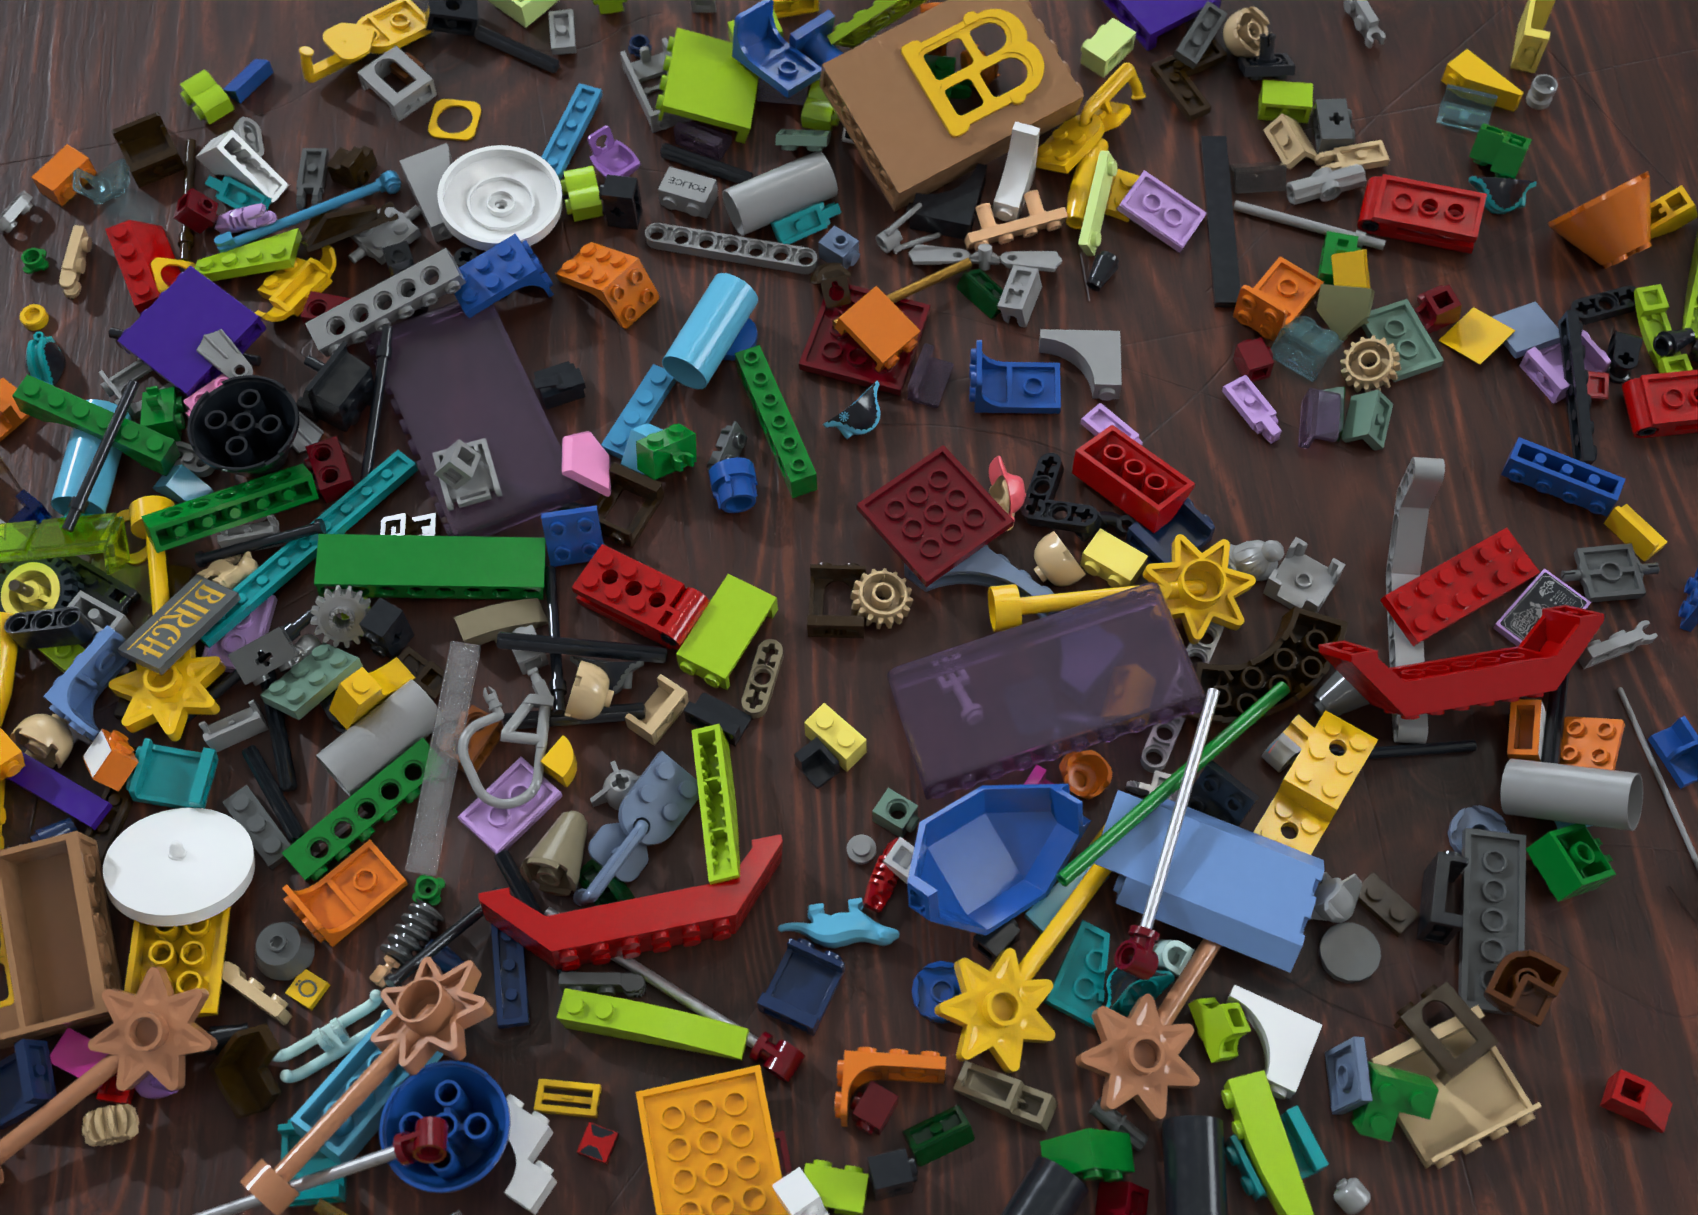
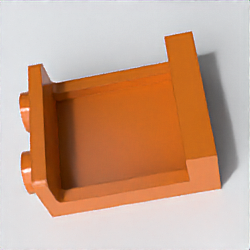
M877 286L838 318L835 329L841 335L847 332L877 362L875 369L878 372H881L885 367L888 370L891 369L899 361L900 358L898 356L904 351L909 353L918 344L916 339L920 333V330Z

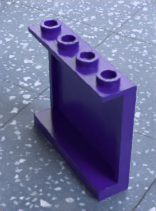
M1102 0L1125 26L1136 32L1135 38L1147 51L1156 47L1158 36L1197 17L1207 1L1219 8L1221 0Z
M190 265L177 276L176 281L167 290L163 291L148 309L141 313L139 319L130 328L124 330L117 342L127 354H133L188 398L223 374L196 351L205 334L214 333L222 329L243 354L267 328L257 314Z

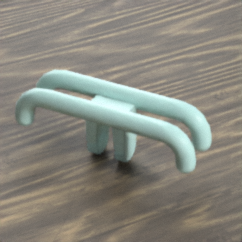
M377 989L372 990L370 998L339 1018L330 1020V1023L320 1029L313 1030L310 1035L293 1045L281 1049L272 1061L285 1062L291 1060L317 1044L325 1053L295 1070H282L280 1079L285 1083L301 1081L351 1052L377 1022L352 1037H349L345 1028L370 1014L383 1001L380 996L381 991ZM384 1010L381 1013V1017L386 1013L387 1010Z

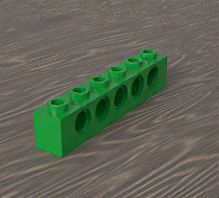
M760 345L736 352L735 361L738 375L791 497L795 498L818 490L817 473Z
M302 463L141 517L149 541L155 551L159 553L319 499L313 476Z
M421 738L282 852L283 856L305 882L310 879L314 882L317 881L328 871L326 866L334 859L340 862L352 852L350 846L358 839L362 843L375 833L373 827L381 820L387 823L399 813L396 809L404 801L410 804L420 796L422 792L419 789L427 782L433 785L443 777L445 773L442 770L445 768L446 763L428 742ZM412 766L418 767L422 772L421 777L415 781L407 779L404 774L406 769ZM393 785L399 790V794L395 799L387 800L381 794L383 788ZM365 804L372 805L376 810L375 815L370 819L361 818L358 814L361 806ZM342 823L349 824L352 827L351 835L344 839L338 838L335 835L336 827ZM317 843H325L328 846V853L323 858H315L311 854L312 847Z

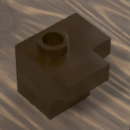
M364 145L358 148L354 146L351 151L340 147L328 162L327 168L332 181L355 190L369 180L370 174L378 163L373 149Z

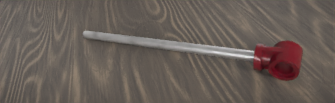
M1214 688L1208 689L1140 926L1130 925L1128 931L1130 939L1121 943L1115 953L1114 961L1116 967L1140 980H1148L1155 974L1158 968V955L1152 950L1154 944L1158 943L1160 934L1152 930L1220 694V691Z
M551 907L544 913L545 916L559 914L558 911ZM623 956L611 958V960L633 974H640L647 983L698 1015L737 1025L636 960L624 959ZM749 1032L746 1045L752 1048L750 1059L756 1063L764 1059L766 1061L763 1065L764 1069L781 1081L789 1083L805 1055L782 1039L775 1045L772 1043L773 1035L768 1032H764L759 1038Z
M436 1116L423 1117L416 1122L415 1132L404 1131L395 1135L393 1146L290 1181L289 1184L298 1192L394 1159H398L404 1166L411 1165L417 1160L423 1163L440 1162L446 1157L448 1123L446 1120ZM252 1194L194 1215H234L263 1204Z

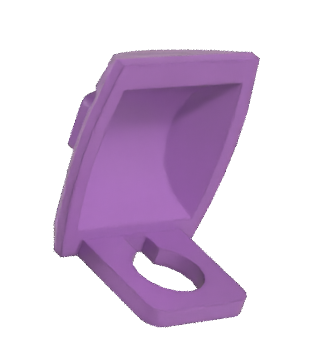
M607 125L588 136L587 139L593 153L590 159L605 178L607 174L629 177L641 165L632 150L620 141H614L611 129ZM606 135L605 147L596 146V140L600 136Z

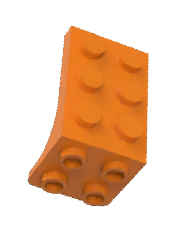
M593 242L584 245L576 256L566 261L562 268L555 273L560 282L589 292L599 298L612 312L620 327L625 329L629 328L659 300V293L638 257Z
M1280 256L1254 288L1248 285L1241 287L1233 317L1241 324L1247 325L1259 332L1262 337L1278 343L1319 293L1321 284H1324V282Z
M369 839L312 886L295 891L288 885H285L282 889L286 892L287 896L283 900L320 943L326 940L333 948L405 888L408 882Z
M859 1047L858 1051L845 1050L844 1060H838L837 1086L842 1087V1092L836 1091L835 1118H841V1127H848L850 1101L854 1093L871 1080L944 1084L946 1057L940 1056V1053L935 1051H922L921 1055L908 1054V1051L904 1049H891L889 1053L877 1052V1049L872 1047Z

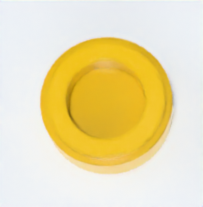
M38 304L26 306L19 316L24 327L31 331L42 329L49 321L48 313L44 307Z

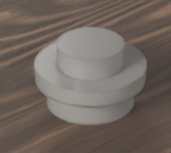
M867 835L852 837L847 844L848 857L857 864L870 862L876 855L874 840Z

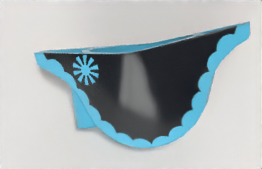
M878 380L850 407L824 423L823 426L825 428L837 427L846 439L852 435H863L873 430L880 420V407L877 401V391L880 385Z

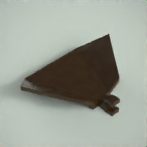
M392 201L382 205L380 213L377 212L375 205L328 211L311 218L300 243L304 246L306 252L309 253L385 222L397 220L399 217L397 213L393 214L392 217L385 215L386 208L394 207Z

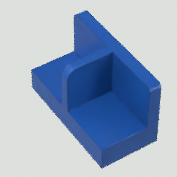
M1683 716L1678 718L1671 727L1651 735L1648 739L1680 789L1698 782V734L1687 718Z

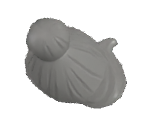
M1252 540L1239 545L1230 544L1228 568L1253 575L1256 581L1267 580L1274 569L1277 570L1278 561L1284 556V547L1278 541L1273 540L1266 542Z

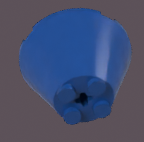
M439 1061L425 1065L416 1075L407 1078L399 1087L396 1086L387 1099L381 1115L379 1129L381 1149L393 1146L394 1137L398 1133L404 1131L415 1132L416 1122L423 1117L436 1116L447 1121V1151L444 1160L437 1163H423L417 1160L408 1166L402 1165L398 1159L387 1162L404 1182L419 1190L432 1193L458 1191L482 1179L499 1161L507 1145L510 1133V1110L500 1086L481 1068L461 1061Z

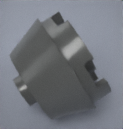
M274 923L263 929L257 938L254 951L255 963L259 971L270 979L292 980L307 967L311 966L315 955V943L310 931L299 923Z

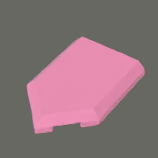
M589 431L564 436L562 439V475L609 497L611 495V477L609 473L611 459L609 454Z

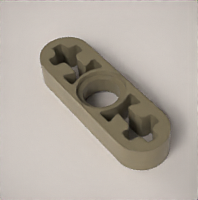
M774 639L764 640L758 646L742 696L743 712L754 719L762 717L767 712L784 657L783 647L780 642ZM770 649H774L775 654L771 656L770 666L766 665V653H769ZM759 673H767L771 677L770 681L764 685L756 683L754 679ZM755 691L759 692L760 705H756L755 709H751L750 703L754 702Z

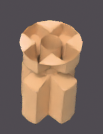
M389 955L383 958L386 965H378L369 977L372 982L381 988L387 985L384 977L388 973H392L391 969H398L401 966L399 962Z

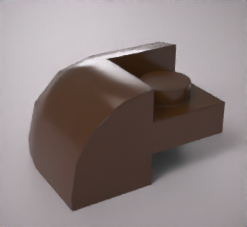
M1530 949L1514 951L1504 956L1497 965L1483 996L1504 1013L1510 1012L1526 1022L1539 1027L1553 999L1558 996L1570 969L1542 953Z

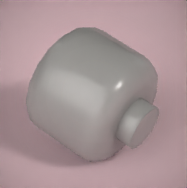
M1343 1178L1336 1184L1337 1189L1333 1197L1346 1214L1354 1215L1364 1209L1370 1202V1192L1359 1179L1350 1178L1346 1180Z

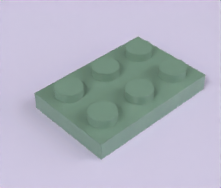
M781 129L776 134L775 145H782L781 150H797L799 146H807L808 151H822L831 141V131Z
M1408 299L1371 310L1370 317L1367 319L1369 323L1361 326L1368 339L1372 335H1375L1378 340L1384 337L1386 338L1387 345L1393 343L1396 349L1395 352H1399L1401 360L1398 362H1400L1401 370L1395 371L1398 379L1393 380V382L1442 366L1444 362L1442 356Z
M323 642L315 647L310 655L292 666L291 670L279 680L273 682L260 696L265 704L300 720L337 689L339 683L363 667L358 657Z

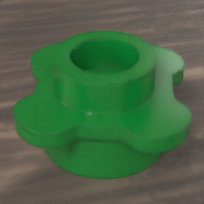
M38 248L25 250L21 256V260L24 263L23 271L26 274H31L33 271L46 270L49 267V263L45 258L47 252L44 249Z
M426 875L419 876L416 880L415 892L412 894L413 901L419 904L416 899L430 903L431 906L439 905L441 903V890L446 885L444 879L440 877L435 879L432 876ZM428 888H431L430 893L426 892Z

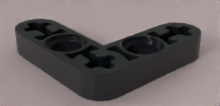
M1055 453L1044 454L1037 462L1024 504L1021 508L1025 522L1032 526L1078 533L1094 532L1100 525V518L1093 506L1054 500L1064 472V466L1059 455ZM1046 467H1050L1049 476ZM1041 485L1050 486L1049 490L1043 494L1036 492V489ZM1059 511H1066L1068 513L1062 520L1054 519V515Z

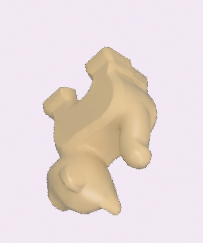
M248 551L242 558L241 555H236L225 559H218L212 562L207 569L200 571L196 575H200L232 590L259 566L257 561L252 558L251 552Z

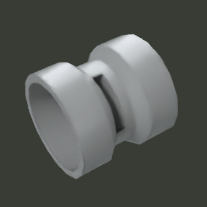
M1547 74L1537 75L1526 96L1527 104L1536 110H1543L1549 107L1558 87L1556 79Z

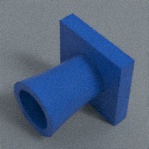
M829 9L790 33L789 44L820 67H822V64L843 54L835 45H831L827 35L833 32L835 19L834 14Z

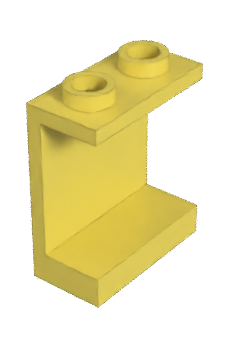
M1528 0L1518 24L1510 68L1531 73L1536 72L1550 38V32L1543 30L1556 0Z

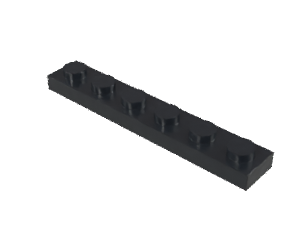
M1567 310L1558 321L1564 379L1570 385L1566 391L1572 453L1574 459L1591 465L1597 458V447L1593 445L1594 421L1590 419L1589 411L1591 408V396L1587 393L1589 375L1588 371L1584 368L1586 349L1581 342L1583 324L1579 320L1578 310Z

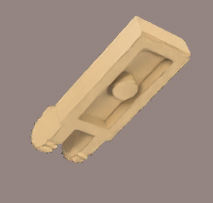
M1382 140L1337 147L1334 150L1319 153L1314 157L1316 165H1321V168L1330 167L1332 171L1356 164L1362 165L1364 170L1388 166L1390 161Z
M73 226L61 267L59 284L64 290L65 297L70 299L77 298L80 294L82 286L79 283V278L86 270V254L92 248V239L88 236L84 226Z
M230 961L224 962L222 979L227 985L283 1026L289 1022L293 1016L285 1009L288 1006L286 1001L275 993L269 997L263 993L265 987L253 977H250L247 981L246 974L237 965Z

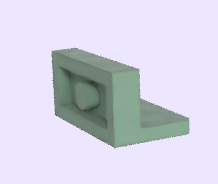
M1379 389L1352 396L1341 439L1345 443L1363 439L1373 450L1383 449L1393 403Z

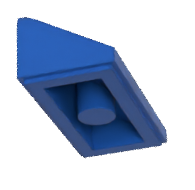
M254 59L223 88L224 92L241 104L274 73L270 62L263 59Z

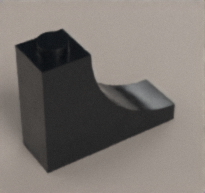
M977 163L972 175L964 183L952 190L937 194L916 193L913 203L909 202L907 212L917 203H921L922 207L910 217V229L933 234L939 232L943 236L964 240L967 233L972 232L977 215L975 208L980 204L986 183L987 165Z

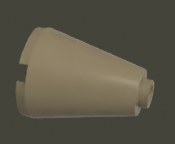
M577 811L563 812L525 858L520 867V872L529 884L534 880L540 884L539 890L555 896H568L572 890L573 892L576 891L579 884L588 830V822L583 814Z

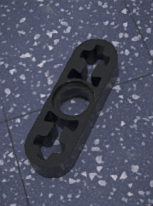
M1624 286L1576 299L1571 304L1569 310L1579 309L1578 316L1583 325L1636 311L1634 290L1637 287ZM1598 302H1608L1612 309H1602Z

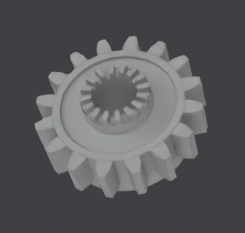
M336 585V589L332 592L328 588L325 589L324 598L317 596L315 601L317 605L312 606L311 614L315 616L311 618L310 623L311 625H318L314 633L316 635L323 633L324 643L332 639L334 640L333 645L336 648L339 642H344L346 648H349L351 640L356 644H360L361 635L364 636V632L359 623L371 609L368 608L371 600L370 598L364 599L362 597L363 591L360 590L356 593L352 591V586H348L347 589H341L340 585ZM342 612L343 614L346 613L347 616H349V619H339L336 616V614Z

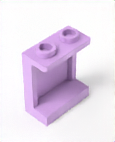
M1583 330L1581 342L1586 349L1584 368L1587 371L1605 373L1611 360L1606 352L1600 349L1591 339L1590 335ZM1560 343L1542 350H1538L1536 347L1528 350L1519 366L1553 404L1565 398L1566 391L1570 385L1564 379Z

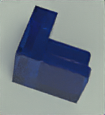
M23 489L15 496L23 508L8 523L21 535L29 539L52 516L41 502Z

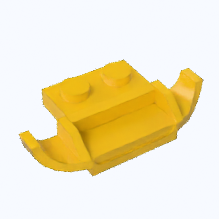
M330 245L322 247L323 255L320 261L311 257L307 261L296 257L293 268L276 270L271 276L267 277L257 291L263 298L271 302L273 308L267 313L257 310L255 314L260 319L270 322H279L291 315L298 317L303 312L310 292L322 293L333 282L330 278L336 267V255L333 247Z

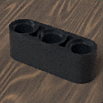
M77 607L19 612L10 616L4 624L5 631L24 650L83 644L89 641L95 633L93 624Z

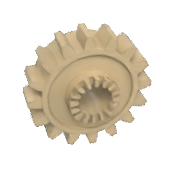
M1372 335L1369 339L1361 337V341L1357 343L1352 342V347L1349 350H1344L1343 353L1346 359L1340 360L1343 368L1341 373L1343 378H1346L1348 386L1354 384L1356 392H1359L1362 388L1365 389V392H1370L1373 388L1381 391L1380 386L1384 385L1390 388L1389 380L1398 379L1395 371L1401 370L1400 362H1398L1401 360L1399 352H1395L1396 349L1393 343L1387 345L1386 338L1383 337L1381 340H1378L1375 335ZM1370 362H1371V363H1373V362L1376 363L1375 365H1373V366H1371V367H1365V366H1367V364H1370Z
M883 568L882 571L872 569L871 574L863 573L860 581H855L854 590H852L850 599L854 600L851 608L852 610L859 609L857 616L867 618V626L875 622L876 628L880 629L882 623H885L888 629L892 628L893 621L900 625L903 616H908L909 607H911L913 598L909 597L912 589L906 587V579L898 577L896 571L891 573L886 568ZM877 596H882V598L885 597V600H881Z

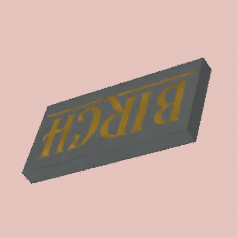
M196 575L117 650L120 656L163 675L241 598L238 592L200 575Z

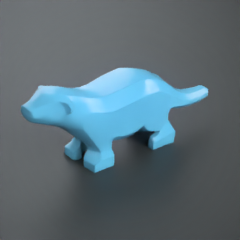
M862 898L848 900V913L840 912L833 915L825 914L824 903L812 904L808 906V919L811 923L791 922L778 926V931L780 932L795 931L823 947L834 949L856 942L886 946L898 939L900 935L898 930L883 926L862 912Z

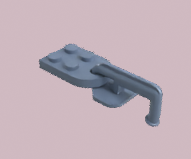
M663 751L655 756L622 800L618 814L619 823L601 826L591 839L588 847L589 854L603 868L587 889L581 888L575 891L573 900L578 906H585L595 902L613 877L621 882H630L636 879L648 863L647 846L667 840L699 799L697 780Z

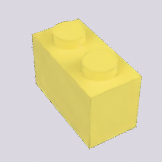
M1100 528L1082 553L1080 566L1090 575L1099 576L1106 580L1113 588L1133 586L1145 569L1148 555Z
M825 703L804 722L805 736L811 741L817 737L839 761V766L846 772L867 753V739Z

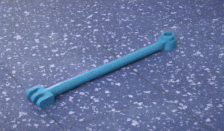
M386 171L379 178L375 179L376 181L236 237H232L230 231L216 236L214 242L219 252L222 253L378 191L381 193L385 191L389 194L397 193L401 188L400 178L395 171Z

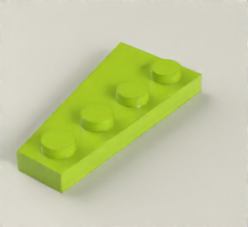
M299 228L197 260L195 269L209 280L218 281L293 268L302 235Z

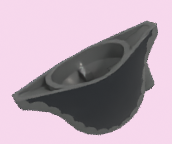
M570 656V661L577 667H579L580 661H585L602 668L610 679L609 690L614 691L613 695L623 689H632L633 672L644 665V661L610 662Z

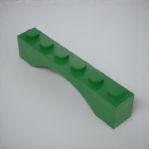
M28 374L12 395L21 412L43 422H53L76 428L102 440L114 414L107 409ZM124 418L112 445L140 465L164 476L168 475L180 456L174 439L127 418Z

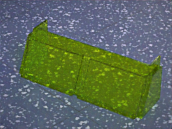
M116 512L80 516L73 533L62 529L66 517L43 519L40 524H37L35 520L0 524V563L103 553L106 573L110 575L126 567L125 563L130 561L124 517H118Z

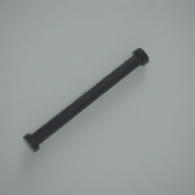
M316 519L314 523L205 553L203 551L195 552V561L199 568H203L208 563L218 559L233 557L248 551L259 550L314 534H326V526L323 519Z
M478 904L395 973H388L384 977L388 987L401 986L404 980L418 970L423 958L434 957L483 917L484 913L481 905Z

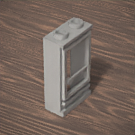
M667 38L662 39V53L651 56L649 48L643 46L639 50L641 60L630 63L625 51L620 52L623 70L631 83L653 133L693 120L664 112L662 121H658L660 110L653 111L646 96L650 95L653 91L659 90L660 85L651 88L647 87L643 90L640 82L667 73V71L663 70L666 55L670 56V52L666 51Z

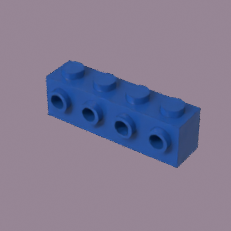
M1518 437L1501 475L1508 477L1514 482L1523 483L1541 493L1551 494L1567 503L1576 504L1594 514H1601L1606 517L1618 501L1626 480Z

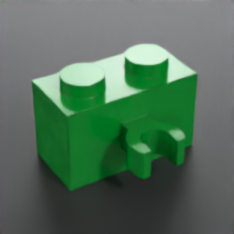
M1327 231L1322 246L1317 277L1324 284L1334 285L1331 258L1333 254L1361 250L1360 247H1357L1358 236Z
M158 386L147 387V392H142L140 425L172 438L175 442L181 441L182 430L185 429L183 412H186V405L183 402L184 398L178 396L175 387L159 389Z
M678 423L636 441L637 470L656 480L674 471L682 472L685 466L693 467L694 463L697 462L696 433Z

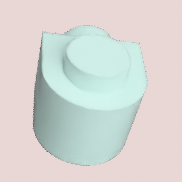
M1162 939L1154 944L1152 951L1158 955V969L1170 971L1174 976L1179 977L1189 962L1194 949L1178 940Z

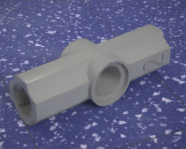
M1358 164L1333 171L1330 167L1318 169L1311 177L1287 183L1288 201L1290 204L1293 203V205L1318 198L1323 202L1331 201L1338 197L1341 192L1365 186V170L1362 165Z

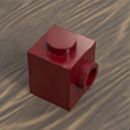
M191 188L178 199L173 219L201 234L208 227L212 228L217 222L218 215L216 212L219 203Z
M1262 337L1254 340L1246 339L1237 344L1233 360L1241 377L1247 375L1252 382L1269 378L1274 366L1273 354L1270 347L1265 345Z
M871 1080L864 1094L859 1091L850 1108L854 1110L852 1118L856 1122L855 1127L865 1134L871 1135L874 1132L880 1136L898 1105L899 1096Z

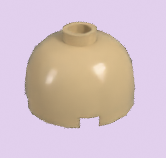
M1245 7L1233 13L1226 21L1223 29V38L1226 47L1233 55L1245 58H1253L1259 55L1260 34L1266 33V36H1268L1267 25L1270 24L1264 13L1256 7Z
M1055 531L1047 534L1038 542L1034 550V559L1038 566L1034 568V571L1043 582L1048 579L1055 586L1065 587L1078 582L1086 575Z
M580 661L564 716L578 720H589L600 715L604 706L610 707L614 691L609 690L610 679L602 668L592 663Z
M48 714L31 715L21 721L10 736V739L17 746L21 744L27 749L25 754L49 768H54L56 764L58 768L63 766L72 751L74 742L72 733L67 727V721L57 714H52V716Z

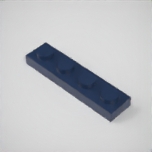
M491 924L497 1026L499 1029L530 1025L525 948Z

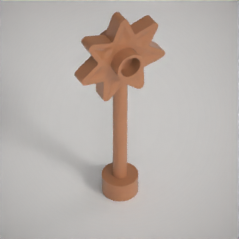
M1203 938L1158 1010L1153 996L1145 994L1136 1001L1128 1017L1105 1006H1101L1093 1011L1092 1018L1101 1044L1076 1057V1064L1079 1067L1105 1077L1100 1104L1103 1111L1109 1112L1133 1098L1151 1121H1157L1166 1116L1168 1088L1189 1089L1199 1084V1076L1178 1055L1193 1035L1194 1028L1191 1024H1172L1222 945Z
M425 957L422 959L412 982L406 986L384 988L380 996L393 1014L370 1037V1040L382 1053L274 1169L261 1158L240 1180V1183L272 1213L281 1215L300 1194L289 1184L292 1178L398 1064L409 1075L414 1076L424 1067L436 1051L458 1061L464 1059L466 1056L464 1029L489 1018L494 1012L484 997L473 994L482 975L476 965L468 960L443 974L431 957Z
M151 967L148 969L137 994L119 989L104 990L102 999L114 1023L88 1042V1048L91 1051L108 1055L0 1140V1165L116 1073V1086L120 1091L135 1088L149 1074H152L170 1091L182 1089L185 1086V1055L213 1050L218 1044L212 1035L194 1022L209 997L208 990L196 988L174 994L167 972L163 967ZM0 1166V1185H1V1184L4 1182V1179H5V1178H4L3 1170H2V1168H1V1166Z

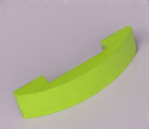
M1657 284L1636 288L1634 290V299L1639 327L1647 351L1658 372L1668 373L1693 370L1687 353L1681 354L1679 351L1673 356L1666 357L1658 355L1654 350V338L1662 331L1672 330L1666 315L1669 304L1662 285Z

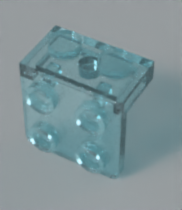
M1298 316L1280 330L1271 351L1274 360L1314 382L1327 358L1341 347L1343 340L1338 339L1339 336L1336 332L1316 325L1312 318Z

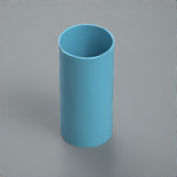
M719 273L714 277L662 360L664 369L671 377L693 389H704L758 303V296L753 288L742 279L731 274Z
M86 400L113 413L117 408L116 404L108 401ZM127 412L125 418L131 420V416ZM73 427L51 500L53 509L62 515L69 511V503L73 496L76 497L102 441ZM113 446L87 500L89 505L86 510L88 513H92L97 521L105 517L122 452Z

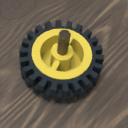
M33 550V554L28 551L23 552V558L17 555L11 558L14 563L13 565L5 563L2 566L7 572L4 575L0 573V612L16 614L19 612L65 608L78 594V591L84 590V584L78 582L82 578L79 573L74 571L76 568L49 552H41L39 550Z

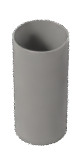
M815 151L723 190V200L735 229L741 236H744L807 206L837 196L838 187L827 158L821 151Z
M410 679L320 751L316 757L338 785L349 796H352L421 738L425 739L445 723L446 719L427 693L414 680Z
M1510 759L1505 766L1501 781V806L1503 812L1507 815L1634 831L1639 823L1642 811L1643 781L1639 773Z

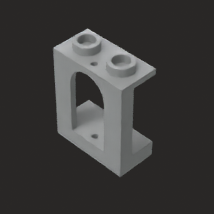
M397 46L385 52L382 56L357 72L363 89L371 88L390 106L392 115L398 122L437 96L433 79ZM394 62L416 80L398 93L382 80L391 73L389 66Z
M137 360L110 378L101 370L98 373L104 382L100 385L109 397L115 395L117 400L114 403L118 405L128 381H137L151 372L152 369L142 361ZM168 383V384L164 385L163 387H161L160 389L169 388V387H175V386H173L171 383ZM142 400L131 403L128 413L134 421L141 417Z

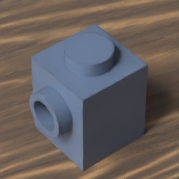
M835 225L819 241V258L827 263H841L844 268L848 269L850 265H855L860 257L859 240Z

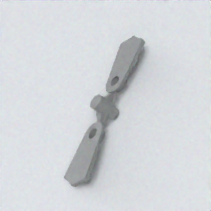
M916 244L908 252L913 265L954 264L969 258L972 264H979V269L989 270L990 265H999L1001 261L1007 268H1013V265L1037 268L1039 271L1055 272L1056 268L1062 264V259L1057 251H1009L998 256L992 252L990 244H980L978 252L972 255L964 249Z
M222 329L203 336L201 344L196 349L197 353L229 379L237 376L253 375V368ZM243 367L245 372L242 375H237L235 373L237 368ZM299 412V428L292 447L298 454L306 451L305 446L319 442L324 432Z

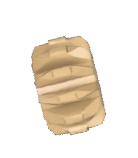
M129 1104L108 1105L107 1107L97 1108L96 1110L89 1111L82 1118V1134L85 1136V1143L93 1147L123 1143L125 1140H131L139 1133V1117L136 1114V1108Z

